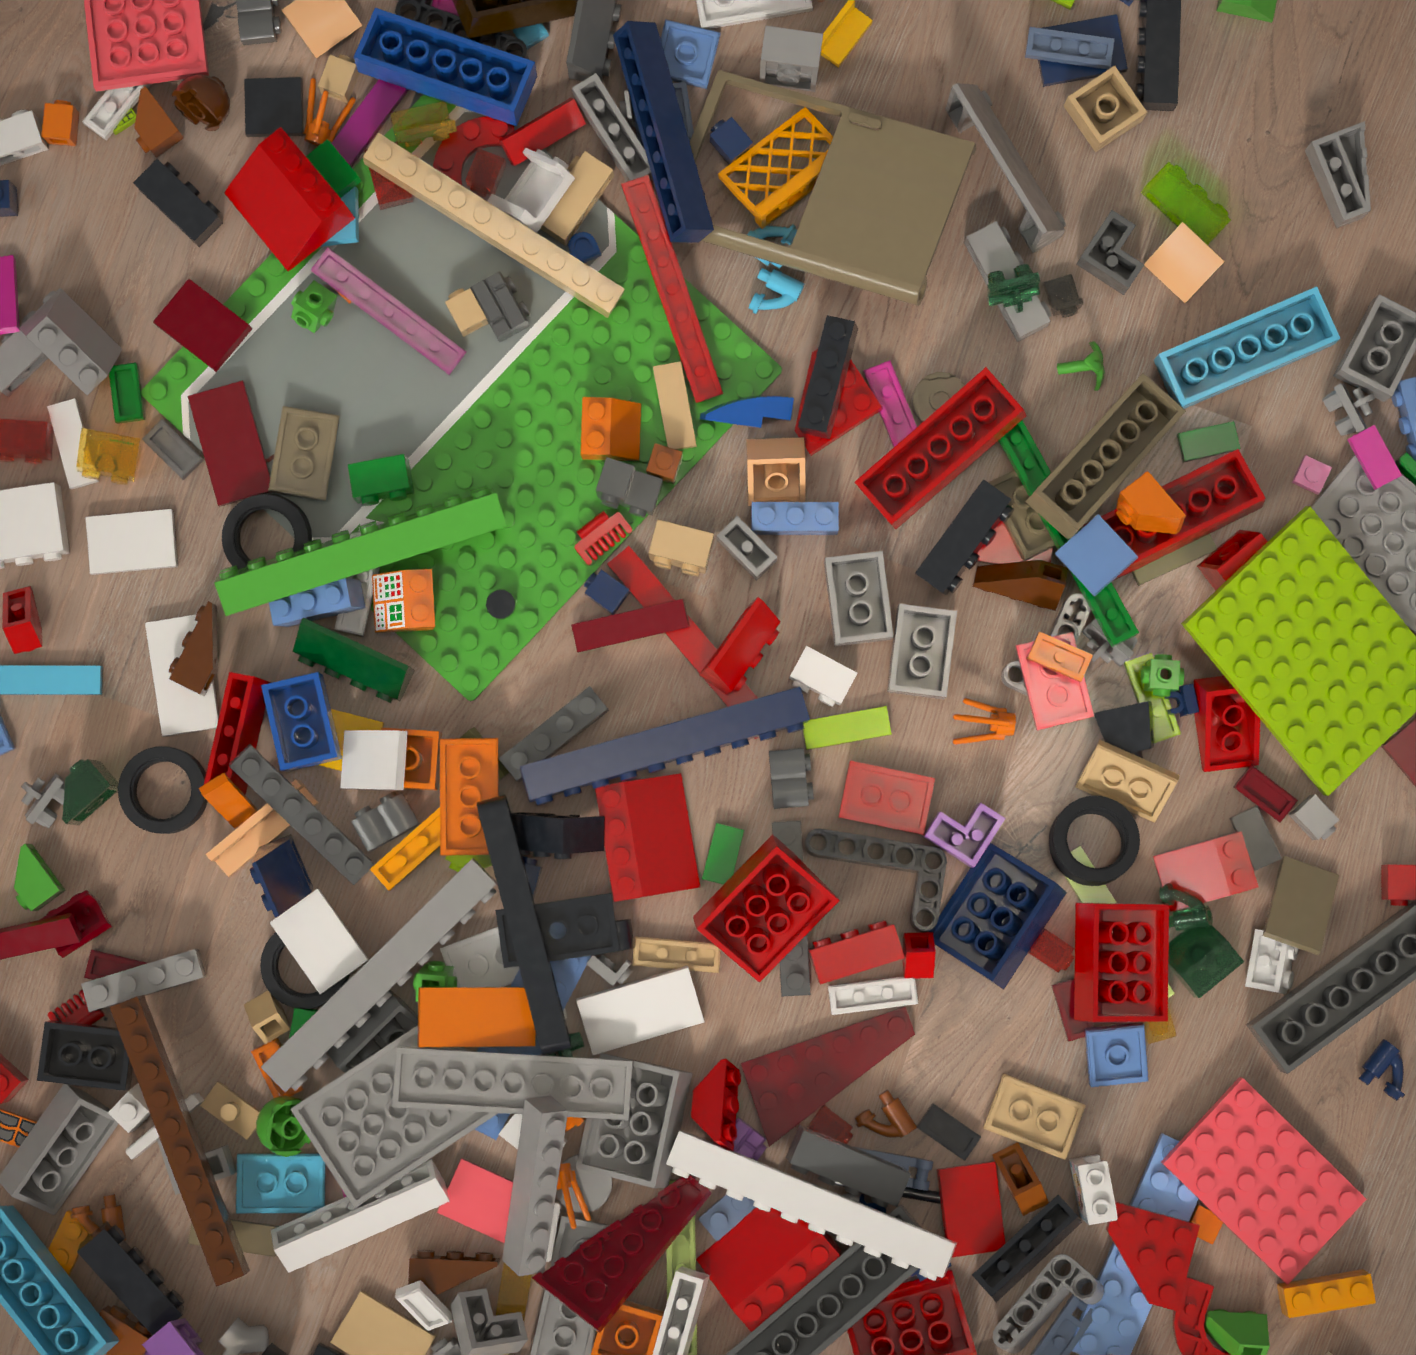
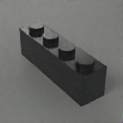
M1139 0L1138 17H1143L1142 28L1139 27L1137 32V45H1142L1141 55L1137 56L1136 73H1141L1140 83L1136 84L1135 95L1146 110L1174 111L1178 104L1181 0Z
M829 315L826 317L798 425L804 434L826 439L831 437L858 333L855 321Z
M983 479L915 574L945 595L949 591L954 593L963 581L960 577L966 568L972 569L980 558V555L977 554L983 545L988 546L997 534L995 528L1000 521L1005 523L1012 515L1014 508L1011 506L1014 504V501Z
M1057 1195L975 1271L972 1276L995 1302L999 1301L1082 1223L1079 1216Z
M106 1221L79 1244L77 1253L144 1327L154 1335L169 1321L178 1320L183 1315L184 1306L182 1304H184V1301L175 1290L170 1291L163 1284L165 1280L155 1268L151 1270L144 1263L145 1257L136 1247L131 1248L125 1242L126 1237L122 1230L116 1225L112 1227Z

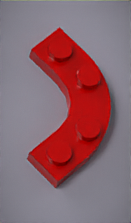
M488 116L474 118L458 125L441 142L434 158L433 167L463 186V166L468 157L480 149L502 146L499 140L515 131L514 125Z
M1190 1277L1186 1278L1178 1311H1173V1332L1181 1354L1230 1355L1214 1347L1208 1340L1204 1329L1205 1314L1214 1286Z

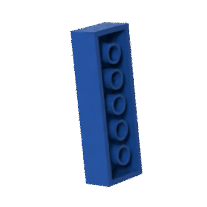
M378 8L374 9L354 55L359 73L514 126L518 125L537 79L536 65L532 60Z

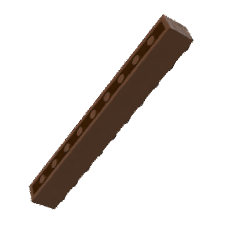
M144 995L136 996L111 1006V1013L216 1287L246 1275L250 1269Z

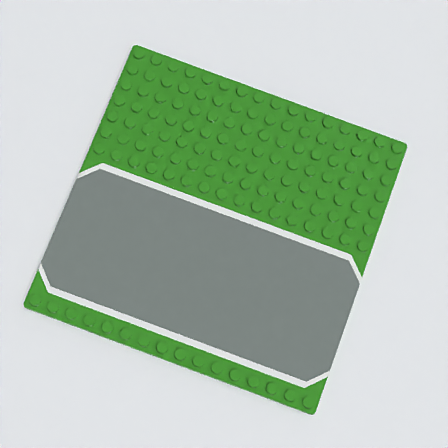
M423 94L384 136L433 167L437 149L444 138L458 125L474 118L485 117V115ZM519 125L514 126V129H515V130H517L518 128H520ZM502 146L477 150L468 157L463 166L462 184L465 188L486 201L491 194L505 199L530 164V159H526L513 166ZM545 149L542 150L543 152L548 154L551 157V159H553V157ZM362 158L353 167V170L362 180L356 185L359 207V242L319 247L289 272L276 256L271 253L223 304L253 329L220 369L215 372L182 347L141 390V395L203 453L187 396L243 380L270 476L282 406L340 416L326 501L275 492L267 493L285 497L297 504L309 520L312 540L321 539L322 543L332 540V534L348 530L349 534L358 532L362 517L386 523L388 522V516L404 512V515L408 516L416 513V507L431 503L433 507L444 504V498L457 494L464 498L471 495L470 490L482 486H487L488 489L493 488L497 493L507 524L506 527L381 566L379 570L380 574L400 570L432 569L435 628L433 630L395 633L468 701H474L581 588L593 572L595 573L630 535L626 533V537L622 538L613 528L620 537V542H616L608 532L607 534L615 542V545L611 547L602 537L609 546V550L604 551L600 544L596 542L604 552L600 556L590 546L597 554L598 559H592V564L587 565L574 549L575 544L582 540L576 532L602 511L609 518L619 512L631 526L632 532L645 519L630 514V508L621 505L618 506V509L601 504L602 501L597 497L596 487L605 460H583L581 457L582 397L616 398L641 403L640 460L621 462L633 465L636 471L647 474L646 469L654 444L667 447L653 366L680 362L681 359L639 236L599 199L575 234L579 232L591 234L595 238L602 256L585 264L625 289L608 318L364 164ZM539 229L537 232L539 235L570 254L568 244L566 246ZM327 247L467 352L450 375L446 374L355 304L346 302L330 285L310 271ZM497 272H501L504 278L509 276L517 289V292L513 293L518 303L523 301L531 315L526 318L529 323L528 328L499 342L488 323L463 337L445 304V301L449 300L448 296L462 288L466 291L474 284L485 280ZM685 278L684 280L723 394L696 403L682 364L697 447L678 450L683 452V458L675 483L663 481L656 507L733 426L730 423L700 419V413L732 400L761 396L782 372L781 366ZM313 280L338 295L332 320L326 327L321 325L315 334L307 328L300 327L291 318L293 311L291 302L294 296L300 290L304 292ZM405 454L410 462L414 494H408L406 499L391 501L390 498L381 499L378 504L372 506H362V503L358 504L353 499L348 464ZM264 509L294 537L292 525L284 515L275 510ZM496 590L508 591L515 599V611L506 619H496L487 610V598ZM372 599V604H371V608H370V609L374 612L373 599Z

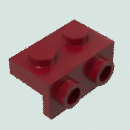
M88 890L74 895L68 902L57 909L49 911L46 916L41 918L45 919L72 913L83 937L79 943L56 947L58 955L62 958L112 927L100 901Z

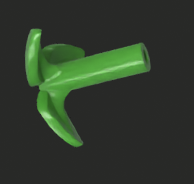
M1092 341L1089 344L1094 352L1087 355L1084 360L1057 363V371L1061 375L1092 370L1096 373L1094 391H1098L1103 383L1105 370L1102 351L1099 345Z

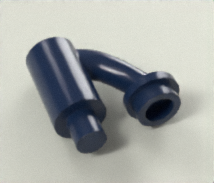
M1383 1039L1362 1067L1365 1071L1358 1079L1368 1086L1374 1077L1379 1079L1389 1065H1391L1392 1083L1386 1082V1087L1383 1091L1396 1101L1400 1097L1403 1098L1405 1094L1401 1089L1404 1066L1399 1054L1400 1051L1390 1042Z

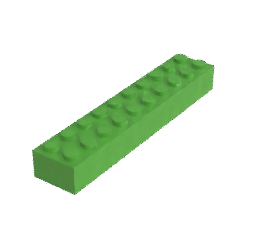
M487 486L478 487L470 490V496L461 498L459 494L444 498V504L433 507L431 503L416 507V513L405 516L404 512L388 516V522L377 525L376 521L360 525V531L349 534L348 530L332 534V540L322 543L321 539H315L304 543V549L295 552L292 547L276 552V558L267 561L264 556L248 561L247 567L239 570L237 565L220 570L214 584L225 616L506 527L507 524L497 493L493 488L488 489Z

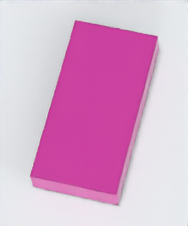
M1375 425L1347 439L1374 490L1402 476Z

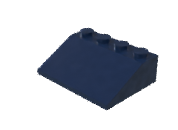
M990 843L976 866L969 869L939 915L937 925L929 932H933L936 946L1004 990L1067 892L1053 880Z

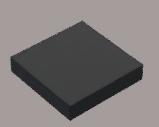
M301 77L244 79L246 137H268L280 127L283 128L288 136H304L303 80Z

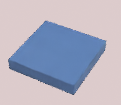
M665 19L661 43L672 81L686 82L687 85L707 89L721 32Z
M1099 514L1055 552V555L1094 597L1138 559V556Z
M1142 1022L1085 1028L1090 1087L1148 1081L1145 1029Z

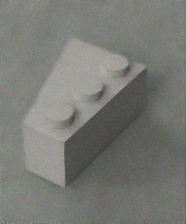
M1365 121L1314 140L1305 149L1336 228L1363 219L1371 211L1369 176L1367 175Z

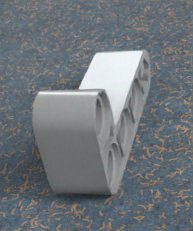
M1073 594L1064 601L1049 636H1057L1060 627H1067L1073 632L1075 642H1077L1090 613V607L1083 594ZM1078 601L1080 603L1079 608L1083 612L1079 611L1074 616L1073 621L1063 620V617L1068 619L1073 612V608L1069 605H1073ZM1019 661L1007 664L1001 672L1002 682L1008 688L1028 696L1023 676L1022 680L1017 683L1012 682L1008 677V670L1010 668L1016 667L1021 670Z
M1066 1254L1056 1255L993 1331L994 1343L1008 1353L1015 1354L1020 1352L1069 1292L1082 1302L1092 1305L1102 1299L1104 1294L1103 1285ZM1070 1263V1273L1067 1276H1061V1267L1064 1264ZM1092 1282V1292L1089 1295H1082L1084 1284ZM1047 1286H1052L1051 1296L1047 1299H1042V1290ZM1027 1309H1033L1032 1319L1024 1322V1312ZM1015 1323L1023 1327L1022 1331L1014 1326ZM1008 1333L1013 1338L1011 1343L1005 1338Z

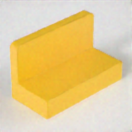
M855 0L847 1L823 33L821 56L838 68L873 22L872 19L855 8Z

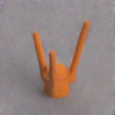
M312 78L310 80L307 118L303 134H305L304 140L306 142L319 146L327 139L331 143L333 142L337 131L356 99L352 97L330 130V124L322 121L329 94L327 90L323 91L317 117L313 119L316 79Z
M964 698L963 703L994 714H991L990 718L960 714L953 715L955 720L989 724V730L995 731L990 734L953 739V744L994 739L1004 740L1005 735L1013 736L1015 732L1016 715L1015 713H1008L1006 708H997Z
M570 1163L560 1164L557 1190L562 1189L570 1226L572 1229H575L576 1221L569 1192L571 1185L585 1220L589 1222L591 1217L577 1183L575 1170L571 1171Z

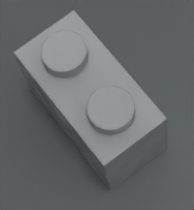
M738 516L716 536V540L756 581L777 561L778 557Z

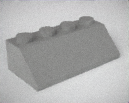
M63 1084L0 1174V1184L12 1197L55 1215L119 1123L108 1114L110 1109L91 1095L70 1084Z

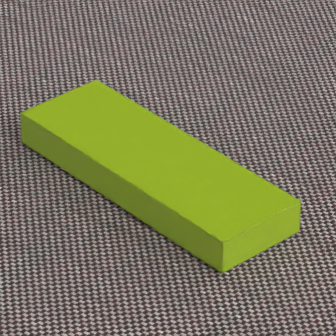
M1149 653L1124 662V666L1137 702H1152L1154 743L1180 735L1181 731L1175 715H1170L1167 710L1172 709L1169 699L1153 696V691H1144V683H1141L1142 666H1145V662L1154 659L1153 654Z
M887 706L811 719L804 724L805 729H803L806 750L892 735Z

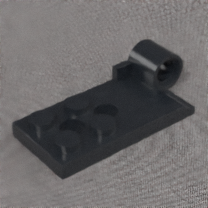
M612 893L535 904L550 961L635 948L631 919L615 921ZM504 909L495 910L504 968L519 966ZM554 922H561L566 927V934L561 939H556L550 934V926Z

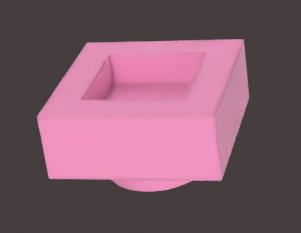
M1305 455L1292 483L1318 495L1332 467Z

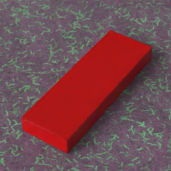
M569 98L501 138L499 141L511 165L516 166L528 159L522 153L525 148L535 152L537 149L543 150L584 126L586 122L575 100Z

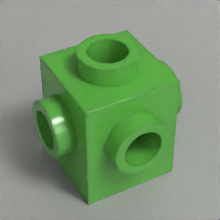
M313 280L304 292L300 290L294 296L291 302L293 306L291 318L300 327L307 328L315 334L321 325L326 327L332 320L338 295Z
M1157 654L1154 655V659L1145 662V666H1142L1141 683H1144V691H1153V696L1170 697L1171 692L1179 690V685L1184 683V668H1180V661L1172 660V655ZM1162 669L1168 670L1167 680L1163 679L1160 675Z
M441 961L425 963L414 976L415 1002H418L419 987H457V977L453 976L454 966H445V963Z

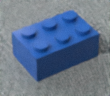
M315 672L261 685L280 771L289 772L342 759L323 674Z

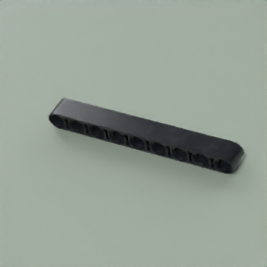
M502 795L477 802V809L541 1052L544 1056L572 1048L571 1039L507 797Z

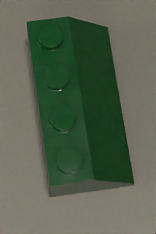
M302 618L292 651L299 655L297 661L312 668L315 663L325 667L323 673L336 679H340L341 675L352 679L350 685L362 691H366L367 687L378 691L376 697L386 702L392 703L393 699L401 701L415 672L414 669L308 619Z

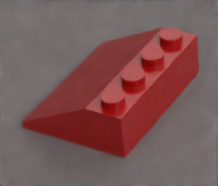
M282 127L258 144L224 192L288 272L355 219L345 203Z
M681 773L619 782L595 789L599 816H605L604 846L614 902L700 888Z
M772 834L693 916L696 929L760 983L840 900L794 852Z
M1075 903L1074 1020L1088 1022H1168L1169 905Z
M757 1207L754 1208L720 1240L715 1241L696 1258L704 1272L710 1275L709 1279L727 1304L751 1332L841 1256L842 1249L829 1234L825 1232L823 1235L808 1229L809 1223L798 1219L797 1223L780 1217L782 1212L773 1208L770 1209V1212Z
M952 1270L946 1271L943 1278L937 1276L936 1281L927 1278L921 1282L919 1279L902 1283L847 1330L854 1355H977Z

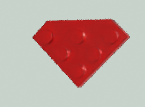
M818 349L812 352L794 430L799 438L804 437V446L810 456L883 410L852 360H850L830 439L802 433L798 425Z
M1115 1201L1118 1219L1107 1222L1106 1231L1120 1252L1131 1275L1149 1304L1178 1311L1200 1225Z

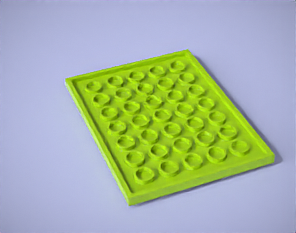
M1305 506L1181 623L1324 796H1329L1416 712V636L1311 506Z

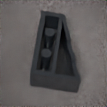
M511 813L522 855H530V851H533L534 857H551V853H554V859H572V854L604 851L605 816L580 817V815L573 814L570 816H560L553 813Z

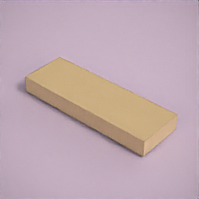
M681 361L653 366L667 447L675 450L697 447Z
M634 937L633 966L667 969L688 966L690 971L719 973L721 950L713 943Z

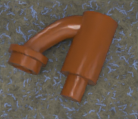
M889 1090L881 1093L879 1098L884 1104L881 1109L891 1125H885L873 1120L876 1115L870 1109L855 1117L858 1128L865 1126L879 1135L890 1138H902L917 1128L898 1097L894 1099Z
M115 1194L103 1196L105 1208H101L103 1224L107 1221L112 1227L114 1225L118 1226L126 1237L122 1207L116 1204ZM90 1205L72 1208L71 1219L77 1218L90 1235L99 1228L89 1218L90 1215H93V1210L90 1211Z

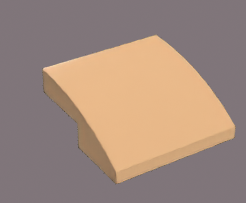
M294 0L281 10L315 58H318L362 26L345 0Z
M1182 222L1144 265L1176 296L1186 303L1225 261Z

